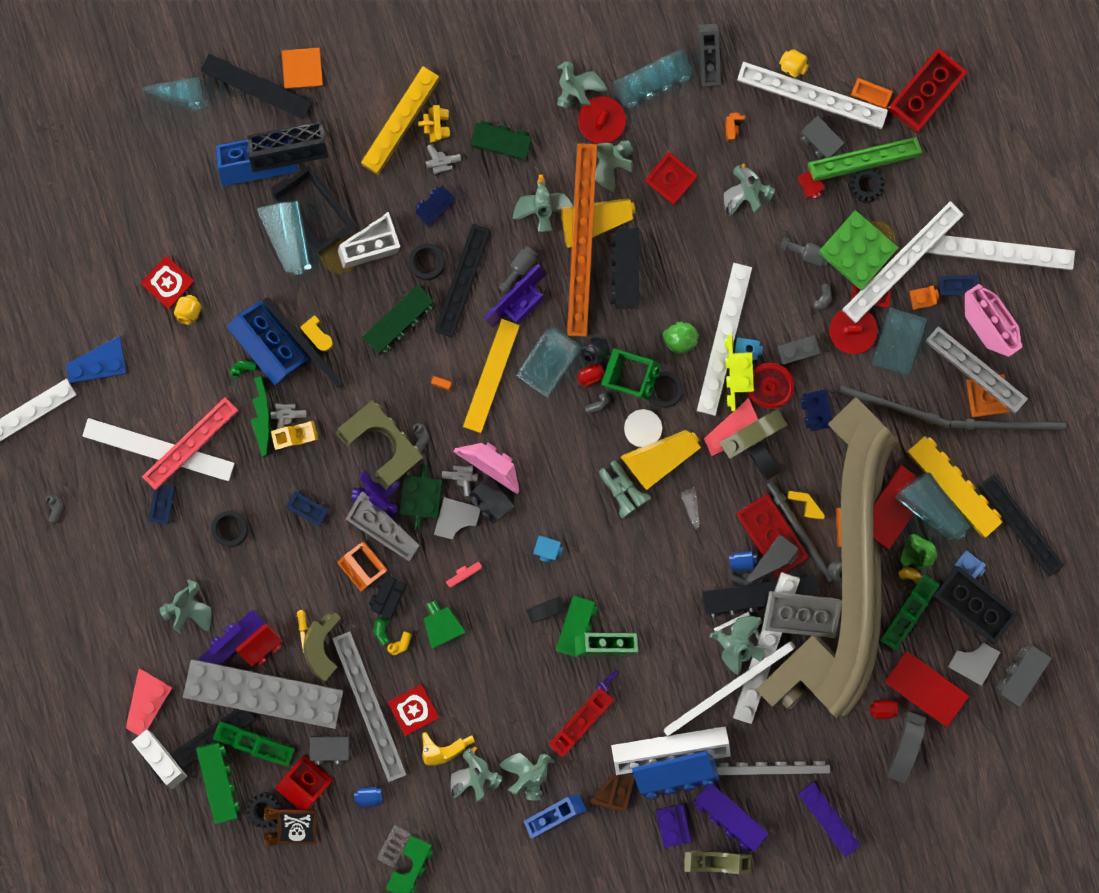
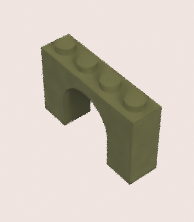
M371 400L340 426L335 434L347 447L363 434L372 431L383 433L390 439L393 445V457L374 474V478L387 490L418 464L423 457L419 448L413 446L408 441V436L403 431L400 432L397 429L394 420L387 417L383 413V408Z

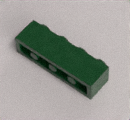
M417 285L363 336V339L378 355L381 353L386 354L392 348L391 343L395 340H401L406 335L404 331L407 328L415 327L420 322L418 318L423 313L427 315L434 309L432 305L435 302Z

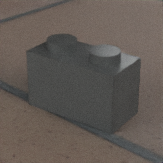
M819 116L800 133L803 143L807 146L811 145L815 149L814 154L820 160L832 157L844 145V142Z
M814 335L776 347L781 366L820 354Z
M311 736L310 761H315V764H326V760H334V764H345V760H350V736Z

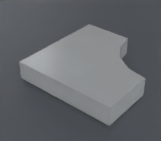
M444 498L434 535L453 540L455 534L461 528L477 525L480 508Z
M982 643L978 649L972 652L956 650L948 667L982 686L1000 652L985 643Z

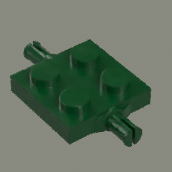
M421 464L420 476H404L400 514L414 517L413 529L418 528V530H422V519L439 517L443 480L428 477L429 465Z

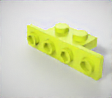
M729 333L728 338H725V349H729V357L725 359L726 369H730V376H726L727 388H730L731 395H727L728 407H731V411H736L735 392L754 391L752 352L734 353L733 333Z

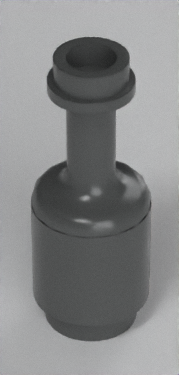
M783 238L780 249H783V251L788 249L800 253L803 261L820 267L822 265L827 266L828 261L818 253L822 248L821 246L812 243L800 246L789 242V238Z
M527 246L521 249L510 265L513 269L512 273L505 283H500L499 288L508 294L518 276L527 275L537 261L538 254Z

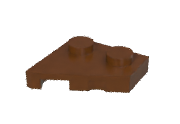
M615 771L591 798L590 803L626 812L635 779L634 775L631 773L616 775Z

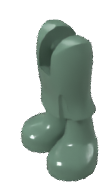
M614 460L610 465L618 475L617 477L611 479L609 473L604 468L599 470V474L611 490L613 497H616L621 507L619 515L623 520L636 511V508L624 493H629L638 509L647 504L652 498L648 494L637 490L634 482L628 478L621 465Z

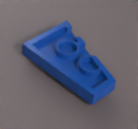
M121 336L67 363L69 383L127 374Z

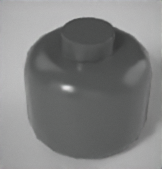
M836 560L829 565L828 575L838 582H842V562Z

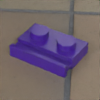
M683 804L656 809L664 848L691 843Z

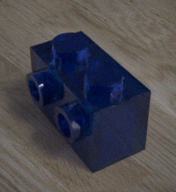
M443 185L440 188L435 187L429 193L430 197L426 201L422 200L415 207L417 209L415 214L428 228L456 203V199Z
M826 389L803 394L800 404L801 409L806 411L807 417L804 418L806 429L809 428L810 432L831 428L828 423L832 420V414Z

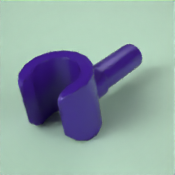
M615 670L607 679L596 686L597 690L600 687L607 692L609 690L607 684L614 679L618 672Z

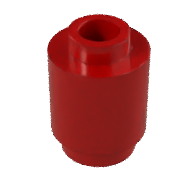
M600 364L597 366L589 365L578 371L579 376L576 378L580 386H585L587 389L602 381L605 373Z
M892 699L873 700V704H869L870 716H873L874 720L897 717V701H892Z

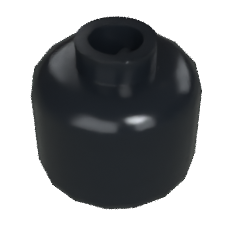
M597 337L591 338L581 349V356L589 365L597 366L601 364L609 354V347L606 341Z

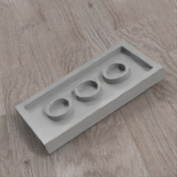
M769 591L762 629L765 631L835 638L842 600Z

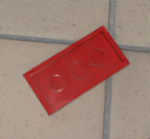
M902 465L896 470L873 504L874 541L886 550L891 548L932 489Z
M768 493L736 513V516L762 556H764L779 535L798 548L795 553L798 556L791 565L788 563L785 567L773 572L777 578L781 572L786 573L809 558V555Z
M905 651L884 681V683L945 727H948L969 697V695L907 651Z

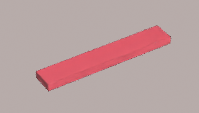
M226 397L222 399L155 463L142 478L155 491L158 490L228 423L239 410Z

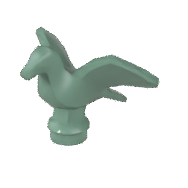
M569 61L563 62L557 67L558 69H563L559 81L562 94L557 98V105L571 109L572 105H574L573 100L575 96L582 105L591 106L584 91L587 89L594 91L607 90L604 82L594 71L574 76V65Z
M628 140L619 142L617 146H613L612 143L597 144L596 158L599 159V163L596 167L595 180L609 191L613 192L615 190L614 169L616 167H621L629 172L633 170L632 161L625 159L633 154L632 146Z
M189 579L187 580L189 586L178 592L171 604L166 603L159 608L160 614L165 621L172 620L176 616L173 629L178 633H182L187 618H192L203 630L209 631L212 618L211 607L193 600V597L200 590V586Z
M745 616L737 618L731 635H726L721 631H714L710 634V638L719 641L723 646L722 659L736 675L741 672L742 661H747L753 657L760 662L764 656L766 648L754 646L749 642V637L761 624L762 620L760 617Z
M521 753L505 759L500 763V767L519 775L518 781L508 791L512 794H518L524 787H527L525 791L527 800H541L543 792L540 790V785L547 777L548 764L554 763L555 760L547 754H541L537 764L533 765Z

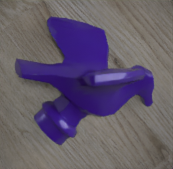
M364 470L359 479L366 486V490L361 487L354 488L352 502L355 503L363 491L369 497V501L382 509L391 518L397 512V507L388 502L387 498L400 487L399 480L385 490L379 482L375 483L372 481L366 470Z

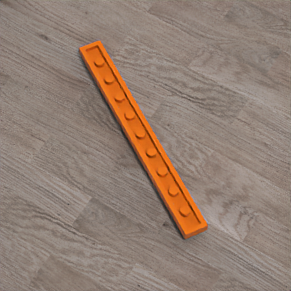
M577 143L567 325L568 336H587L597 144Z

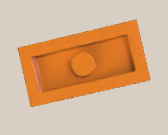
M362 541L337 562L360 592L388 571L365 541ZM359 549L365 553L379 571L371 579L352 557Z

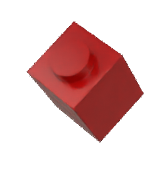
M810 171L797 177V182L806 200L809 198L814 200L822 196L821 192L825 190V187L821 180L813 181Z

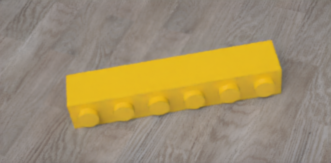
M422 66L362 160V166L379 176L440 80L438 75Z
M924 436L906 453L982 538H986L1003 523L1000 520L1001 515L995 509L991 510L987 506L989 502L983 495L978 496L974 491L976 489L969 480L965 481L961 477L963 473L957 466H951L948 462L950 460L943 451L940 453L935 448L937 444L930 437L927 439Z

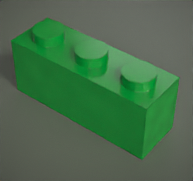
M577 596L572 597L556 651L578 658L576 656L575 637L583 633H590L591 625H588L590 617H595L597 607L594 606L595 602Z
M583 633L575 637L576 656H631L638 653L637 633Z

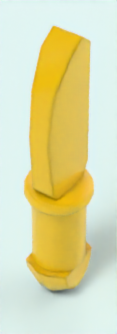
M299 610L297 612L298 630L301 634L303 648L308 627L305 611Z

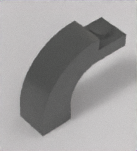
M908 711L898 747L889 765L888 778L902 783L907 781L921 746L925 732L926 717Z

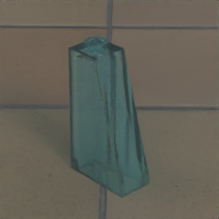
M291 201L258 207V214L285 273L293 272V275L305 274L304 270L311 269L300 202Z
M930 472L921 474L895 496L899 502L949 540H960L967 534L966 531L970 528L969 524Z

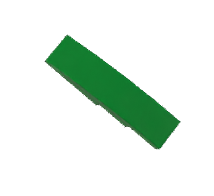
M260 376L254 378L259 397L252 399L258 417L251 419L261 454L263 457L268 456L270 442V411L264 380Z
M923 574L880 641L897 650L928 605L929 600L939 588L940 583Z
M221 720L213 736V739L232 745L233 748L251 753L255 757L287 767L295 750L293 747Z

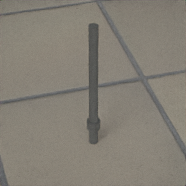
M842 385L839 389V393L854 398L857 397L860 400L924 420L930 425L936 424L949 428L951 422L936 417V414L930 412L927 414Z
M966 419L965 421L951 420L950 428H965V430H974V428L1066 430V423L974 421V419Z
M773 481L770 482L767 486L775 497V503L782 508L828 582L832 581L833 579L828 575L827 565L787 504V498L783 493H780Z

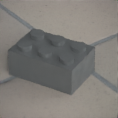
M1026 645L1020 648L1016 655L1018 659L1015 663L1012 662L1006 670L1008 674L1004 679L1001 678L995 687L997 689L995 693L1014 706L1020 707L1052 659L1033 645Z

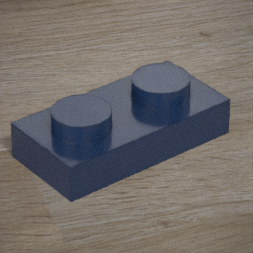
M978 275L939 276V296L965 295L967 291L978 285Z
M162 485L158 490H154L149 522L169 524L175 487Z
M296 491L286 506L287 509L318 527L329 511Z

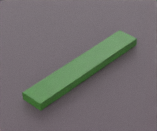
M914 137L808 162V168L815 182L920 157L923 152L917 138Z

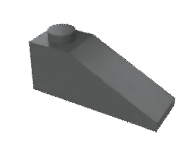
M717 23L698 25L702 87L721 85L719 30Z
M779 535L747 577L744 584H751L785 567L788 563L791 565L798 556L795 554L798 548Z

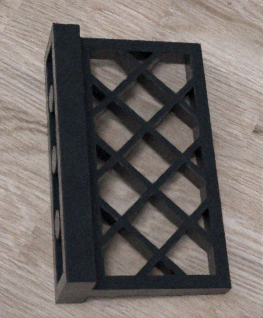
M322 121L247 136L249 159L253 172L328 158ZM318 129L315 133L310 132L311 130ZM294 133H299L296 137L292 136ZM304 136L309 137L307 140L302 139ZM286 139L290 140L287 144L283 143ZM261 140L259 144L253 143L254 141ZM267 143L272 144L268 148L264 147Z

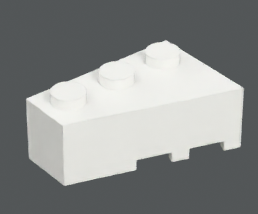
M389 212L340 244L338 254L343 269L399 252L400 244Z

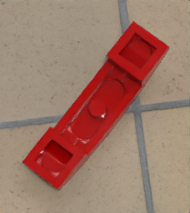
M599 687L548 745L561 757H564L614 699Z

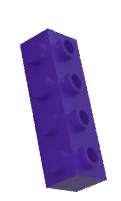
M714 785L704 787L693 800L696 803V809L701 813L706 812L710 816L709 820L716 826L720 824L725 829L724 833L731 839H737L740 842L738 845L746 852L748 850L750 852L755 851L769 834Z

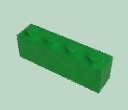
M219 741L198 746L196 751L214 823L237 819L238 813L241 810L239 802L234 800L233 794H236L234 782L230 783L229 780L231 769L229 764H225L224 757L227 756L225 746H221Z

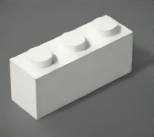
M147 729L132 741L134 746L168 787L173 789L187 777L155 735Z

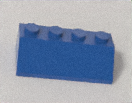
M248 139L216 146L218 170L223 186L271 178L298 171L297 164L253 172L249 159ZM286 139L283 143L287 144L290 140ZM261 140L254 141L253 143L259 144ZM267 143L264 147L268 148L272 144Z
M262 301L257 302L238 314L227 326L274 385L289 377L309 360Z
M707 751L632 768L640 794L647 797V799L658 798L659 794L664 793L666 795H673L677 793V790L682 789L684 791H691L696 789L695 786L700 785L708 787L714 785V782L719 781L716 759Z

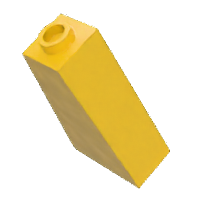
M626 198L594 203L592 237L632 220V214H635L634 202L631 203V200ZM574 206L561 208L565 246L567 248L572 247Z
M684 430L621 456V459L640 484L647 490L701 448L698 444L700 440L694 432L690 433Z

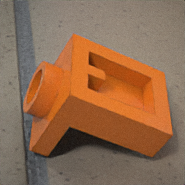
M730 113L729 116H726V142L735 141V136L739 135L738 125H735V123L744 122L746 119L745 115L741 116V113Z
M934 286L909 291L912 310L937 305V301H939L938 290H934Z

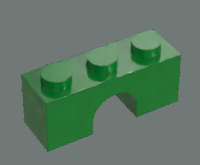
M411 835L402 854L412 860L413 868L407 873L394 870L386 889L393 893H414L417 887L414 882L417 877L421 878L425 870L422 865L425 859L429 861L434 851L430 849L432 844Z

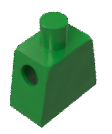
M436 600L426 604L430 616L424 618V623L432 649L466 633L449 607L441 610Z

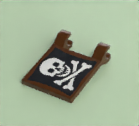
M271 807L264 809V820L271 821L278 818V835L265 833V846L276 844H316L317 810H277Z

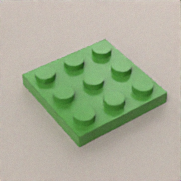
M855 210L818 253L856 287L862 290L899 247Z

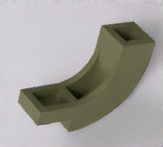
M779 409L734 433L721 441L720 444L730 459L788 425Z
M336 612L324 615L321 619V624L313 621L304 638L303 651L306 663L312 673L321 681H326L337 668L326 656L323 647L325 636L341 619Z
M721 851L685 852L684 871L751 874L752 854Z

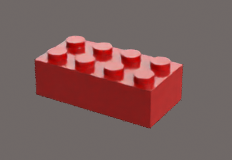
M937 48L887 110L917 134L967 74V71L941 49Z

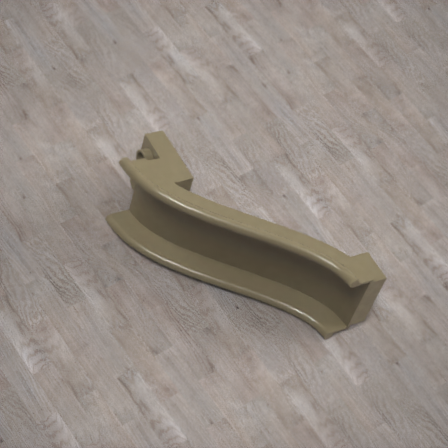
M857 397L828 423L849 445L844 462L841 488L842 616L837 651L835 653L821 637L812 635L756 689L772 707H780L783 704L787 709H792L808 694L802 687L805 684L835 718H838L840 715L845 718L856 706L868 685L877 656L881 626L880 544L874 541L873 504L881 493L884 470L889 455L899 442Z

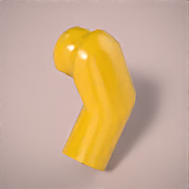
M903 567L898 573L901 579H912L915 584L922 577L917 569L911 567Z
M403 631L400 641L388 645V652L392 655H398L407 651L412 634Z

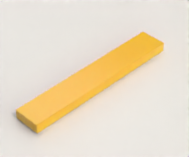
M501 319L466 416L464 428L478 433L482 432L520 325Z

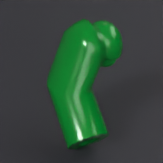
M239 360L230 368V375L232 378H239L246 370L256 371L257 363L255 361Z
M384 616L376 619L373 630L374 635L382 646L390 641L384 632L385 627L389 624V620Z

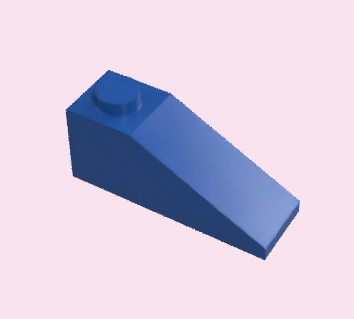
M577 794L566 797L523 822L532 839L587 812L580 795Z

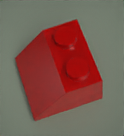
M264 624L239 645L236 651L251 666L257 664L259 667L267 660L265 656L270 652L276 653L282 647L280 644L283 640L269 624Z
M304 754L275 789L299 810H308L333 779Z

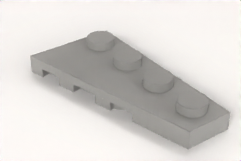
M363 491L360 493L346 520L410 561L420 545L382 509L369 501V497Z

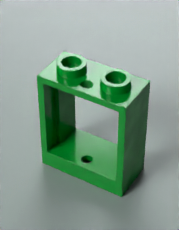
M613 348L601 385L648 401L649 396L654 391L655 379L660 374V364L653 360ZM626 359L649 366L640 392L617 385Z

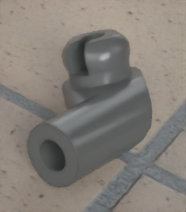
M831 284L821 285L822 296L819 300L814 301V308L816 310H824L832 302Z
M608 392L599 394L600 401L585 406L588 415L601 411L611 402Z
M416 423L413 426V431L418 439L415 446L423 452L429 440V434L423 424Z
M48 495L45 501L52 510L48 520L58 523L63 511V505L56 495Z

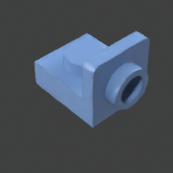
M967 550L964 551L954 564V566H959L974 579L976 577L979 579L985 572L984 566L986 564L978 560Z

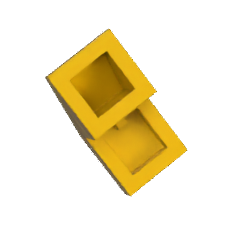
M314 421L271 431L275 450L318 440Z
M788 491L787 499L806 502L804 517L824 519L825 515L809 494Z

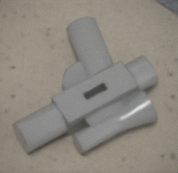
M434 144L427 146L432 159L426 161L427 169L433 168L434 175L453 170L452 165H448L462 161L460 154L445 156L443 152L436 151Z
M276 403V411L271 412V419H278L277 429L284 428L285 425L292 422V418H306V410H291L296 409V404Z
M454 465L453 470H457V472L442 471V479L457 480V484L463 486L464 496H469L471 492L470 481H477L478 474H473V465Z

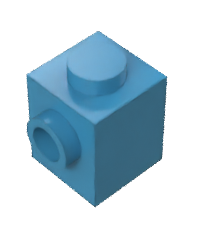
M737 337L734 353L752 352L753 361H757V358L762 355L763 346H759L760 341Z
M539 535L533 554L540 556L539 560L550 563L551 560L555 561L556 557L560 558L563 547L560 546L561 542Z

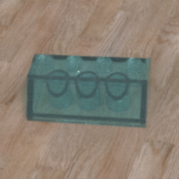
M684 49L675 51L615 80L613 89L622 107L632 108L639 104V100L643 98L648 100L654 97L657 91L662 90V92H665L673 87L672 84L678 81L681 84L689 80L692 70Z

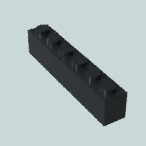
M817 575L799 577L800 581L795 594L820 597ZM778 581L702 591L704 612L709 614L711 618L721 616V612L728 611L729 615L739 614L740 609H747L748 612L759 611V607H767L769 591H775Z

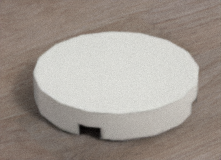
M636 410L625 421V436L630 443L637 447H644L658 441L662 433L661 420L650 410Z

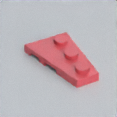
M749 398L704 438L711 456L724 451L720 444L721 441L758 420Z
M139 668L126 728L138 736L146 729L148 730L173 687Z

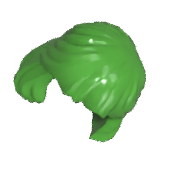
M676 322L675 325H672L663 332L667 348L675 353L684 354L697 346L699 334L690 323Z
M911 534L902 549L901 566L915 565L917 569L921 570L932 567L937 558L936 547L930 541L916 534Z

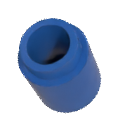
M752 551L735 552L734 555H729L731 570H736V572L753 570L754 566L757 565V556L752 554Z
M377 787L358 788V792H354L355 804H359V808L382 804V789H377Z

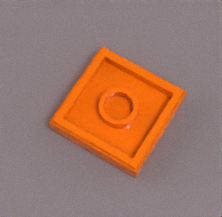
M320 47L282 50L285 89L323 86Z
M1004 374L999 375V376H1001V377L1005 380V375H1004ZM966 380L971 418L1010 412L1009 409L973 380Z

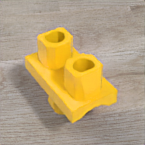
M433 105V107L428 108V114H423V121L418 122L419 127H424V134L430 133V142H437L450 137L449 127H441L440 121L448 120L449 110L440 108L439 105Z

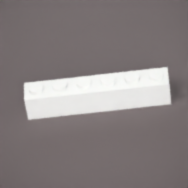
M726 726L611 745L616 775L633 773L632 768L705 751L715 759L731 756Z

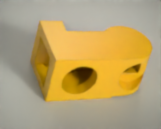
M314 315L300 328L319 350L327 352L332 349L333 340L319 329L317 325L321 322Z

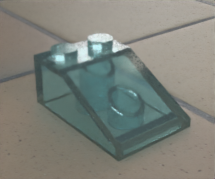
M199 77L142 87L143 92L149 98L187 109L192 108V111L201 110L203 106H207L204 84Z
M889 308L872 365L909 375L927 318Z
M552 325L543 333L516 376L547 398L572 365L582 346Z

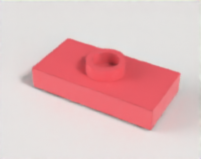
M479 561L469 568L465 565L456 571L457 575L446 581V583L452 588L481 570L482 565Z

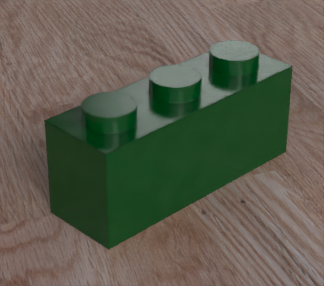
M481 121V123L476 122L470 146L526 161L532 137L528 136L529 133L518 130L515 133L510 131L508 127L499 126V128H496L490 122Z

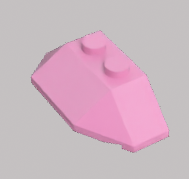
M980 284L965 293V317L986 348L1008 357L1021 349L1022 343L1019 326L1000 298L990 290L983 288Z
M488 442L486 445L479 443L455 448L453 451L455 454L518 495L520 491L515 466L512 463L513 459L505 453L502 456L495 452L497 448Z

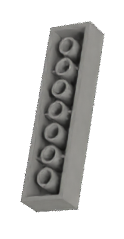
M191 659L183 698L335 729L343 690Z

